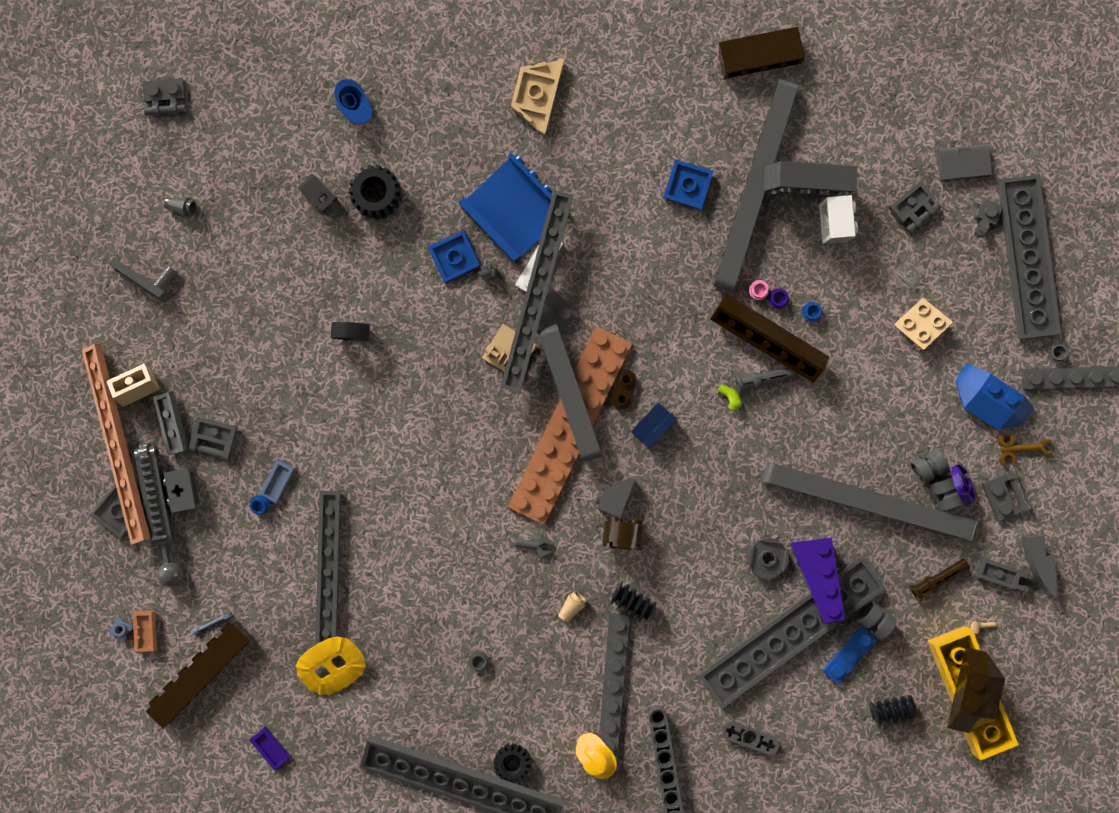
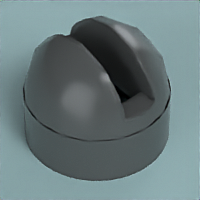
M1062 344L1055 345L1050 351V355L1055 361H1063L1069 353L1067 347ZM1061 349L1063 352L1057 358L1055 355Z

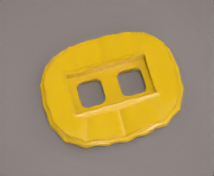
M332 637L307 650L298 659L295 667L297 669V676L310 691L316 692L318 695H331L354 683L358 677L362 676L366 665L363 654L352 641L343 637ZM336 656H341L346 664L338 668L331 660ZM324 666L330 674L321 678L315 672V669Z

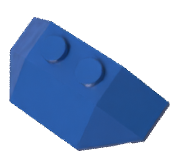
M965 364L955 380L963 408L996 430L1023 425L1034 409L1024 395L991 373L972 365Z

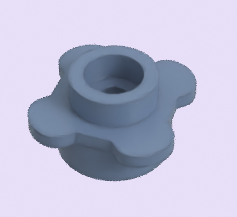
M118 617L114 620L113 627L109 628V634L118 637L119 641H125L127 635L133 630V625L123 620L122 617Z

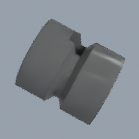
M938 449L927 453L924 459L919 457L910 463L916 478L922 485L933 481L935 476L941 477L950 471L945 457Z
M952 475L930 483L933 494L938 495L936 501L940 511L964 504L956 491Z
M875 602L869 603L857 618V622L865 629H870V633L879 640L885 639L897 623V620L889 613H883V608Z

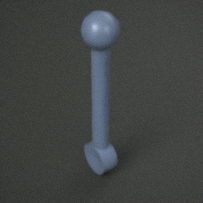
M231 612L201 627H195L193 633L199 635L202 630L231 617Z

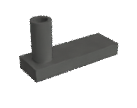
M113 257L109 262V265L114 270L161 302H164L167 298V294L164 292L165 288L177 274V271L167 265L152 284Z

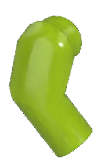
M720 384L717 393L728 397L730 402L728 408L731 411H737L742 405L738 392L735 389Z

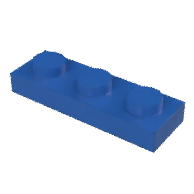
M861 625L822 671L839 685L878 639Z

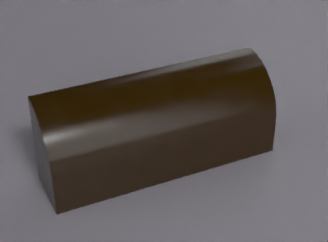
M798 27L719 42L718 47L723 79L802 64L805 58Z

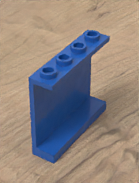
M510 153L508 155L509 159L467 199L463 197L458 204L494 243L516 263L541 239L553 191L546 184L542 185L538 181L539 177L532 169L528 171L523 166L525 162L520 156H514Z

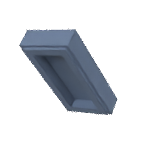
M277 459L259 494L267 497L269 501L278 504L296 468Z

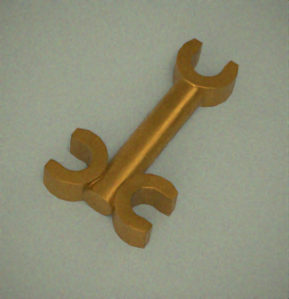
M1009 435L1007 443L1004 442L1003 436H998L997 438L999 445H1001L1000 464H1005L1006 456L1010 457L1011 463H1016V456L1013 453L1040 451L1042 454L1053 453V450H1045L1044 448L1046 443H1052L1050 439H1043L1035 444L1013 445L1015 442L1014 435Z

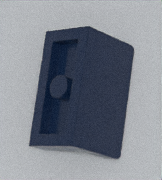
M657 403L637 424L632 433L650 448L676 421L677 417L669 413L660 403Z

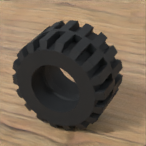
M368 165V169L362 167L359 174L356 172L353 175L355 179L350 180L351 188H349V193L351 196L349 197L353 205L362 215L364 214L370 219L373 217L379 220V217L387 218L388 214H394V209H398L400 206L399 201H402V188L395 175L386 167L382 168L381 165H376V167ZM374 182L384 183L387 187L385 197L376 203L368 202L365 199L366 188Z

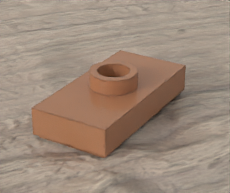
M155 610L134 611L135 653L157 651Z

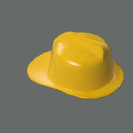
M587 733L579 737L576 755L583 764L585 771L599 779L611 777L617 767L616 757L612 751L595 734Z

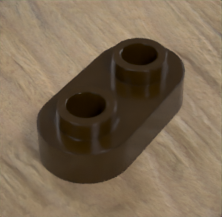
M622 370L616 376L612 404L617 409H626L632 402L636 376L631 370ZM628 376L630 382L624 383L622 378ZM623 395L626 401L620 403L618 401L619 396Z

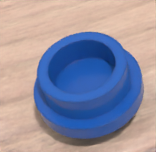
M809 302L802 308V316L808 322L818 321L822 316V308L816 302Z
M255 495L250 500V509L255 514H265L270 508V502L264 495Z

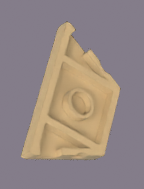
M563 58L558 59V61L541 62L535 66L528 65L520 68L511 108L542 135H546L564 64Z

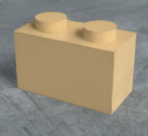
M145 364L107 381L113 399L122 407L160 390L154 373Z

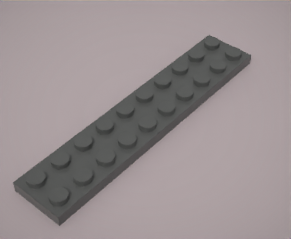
M861 555L837 572L845 619L886 590ZM809 592L697 675L720 707L724 708L840 622L823 624Z
M369 735L360 768L493 813H561L565 801Z

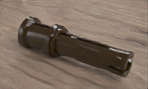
M962 558L934 576L924 577L923 581L915 586L910 585L909 588L915 599L920 602L928 594L936 593L938 587L970 570V566Z

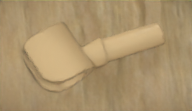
M969 621L967 627L972 629L973 633L979 634L980 628L996 627V623Z

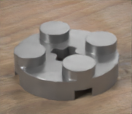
M762 538L756 540L749 548L747 562L750 569L757 576L764 579H773L786 570L789 563V555L783 544L778 540ZM767 553H770L773 561L765 564L763 555L765 556Z

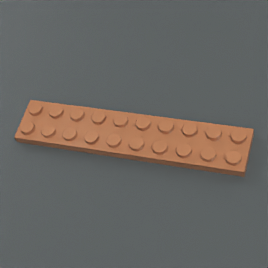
M597 326L574 370L591 425H593L632 343ZM561 399L508 508L543 525L579 454Z

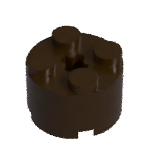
M608 518V521L604 523L602 546H607V543H610V548L632 550L637 547V551H642L645 526L642 525L643 521L630 520L626 523L622 522V518Z

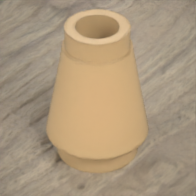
M576 591L569 594L558 614L559 617L568 622L585 607L587 600Z

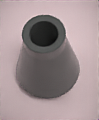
M166 197L164 207L189 217L195 214L197 203L191 197Z

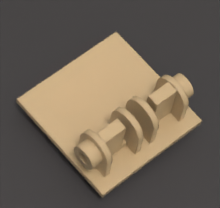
M922 298L894 325L915 343L914 347L916 349L925 350L953 322L926 299Z
M502 324L490 345L487 346L482 358L505 372L515 331ZM534 343V345H533L532 352L534 351L535 347L537 346V344H535V343Z

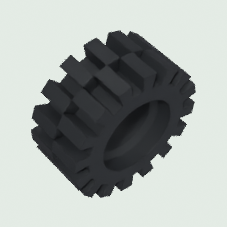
M512 743V745L506 744L504 747H501L494 759L495 774L499 775L500 779L512 781V783H516L518 780L521 782L524 777L526 778L530 770L531 761L527 750L523 749L521 745H515V743ZM509 756H516L520 760L519 768L513 771L508 770L504 764L505 759Z

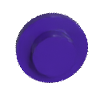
M774 289L769 294L768 301L773 308L781 309L788 304L789 296L783 289Z

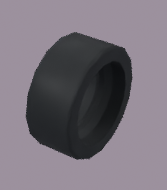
M356 322L331 323V339L369 341L370 324Z

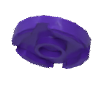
M958 464L952 467V479L961 501L968 505L974 503L976 497L972 480L965 475L968 472L962 464Z

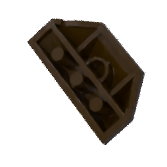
M965 647L947 725L949 729L970 733L997 718L1005 677L986 651Z

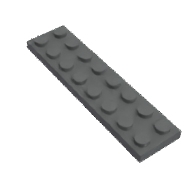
M1040 174L1000 179L997 183L1000 206H1002L1001 214L1018 339L1061 334Z

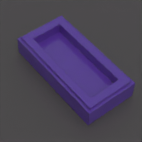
M267 726L249 740L274 771L292 757Z

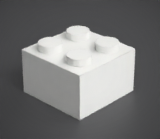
M852 195L827 197L819 204L822 244L845 243L855 237V234L858 232V225L854 221L853 213L856 212L855 201H852Z

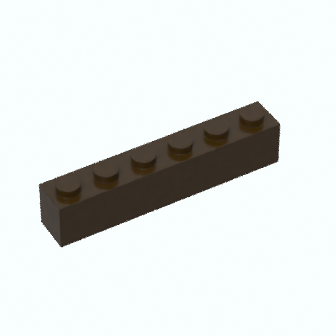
M725 293L710 318L716 324L812 383L821 375L828 362V355Z
M238 621L232 624L228 622L220 630L222 634L218 638L214 636L206 644L208 648L203 653L201 651L198 652L191 659L193 663L190 667L185 666L177 674L179 678L175 682L171 680L163 688L165 692L161 696L156 695L148 703L150 707L145 712L162 729L169 725L254 638Z

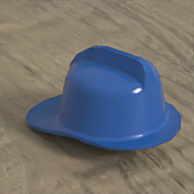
M351 79L339 81L334 90L337 109L352 123L364 124L368 122L372 117V108L361 85Z

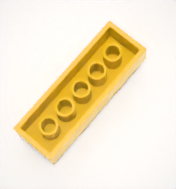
M966 626L927 641L952 703L965 647L980 650L973 630ZM1001 700L996 720L970 733L964 732L972 754L979 760L986 759L1019 745Z

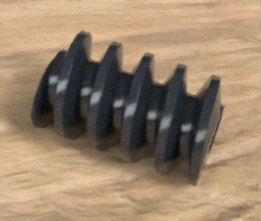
M622 580L612 595L611 604L618 601L617 608L620 609L624 605V613L632 610V618L638 614V622H641L643 619L647 620L657 603L653 602L650 604V598L648 597L643 600L642 593L636 596L637 590L634 588L629 591V584L622 587Z
M908 695L907 699L905 696H901L899 700L892 698L891 702L889 699H885L884 703L881 701H876L875 705L872 702L869 703L872 719L879 728L882 727V721L887 726H890L891 719L895 725L898 724V718H901L902 722L906 723L907 716L911 722L914 721L916 708L911 695Z

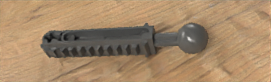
M151 443L139 444V448L134 450V458L152 547H159L162 562L157 571V578L162 585L174 587L182 581L184 571L178 563L174 562L171 543L177 541L171 510L167 507L166 503L168 495L167 490L163 486L164 475L160 453L156 445L152 446Z

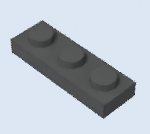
M174 391L154 396L153 400L167 454L174 455L189 450Z

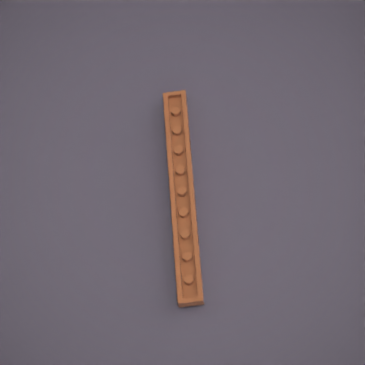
M93 344L83 349L82 353L131 545L150 539L149 529L141 504L119 411L107 384L110 378L101 344Z

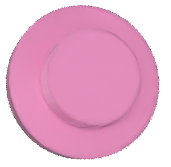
M756 280L750 285L749 294L755 300H763L769 294V286L762 280Z

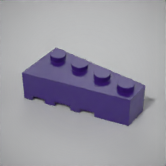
M832 537L790 543V548L822 623L844 622L845 615Z

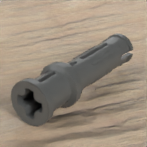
M790 368L760 374L752 372L751 375L735 376V383L738 393H743V390L755 388L757 390L761 388V385L798 378V373Z

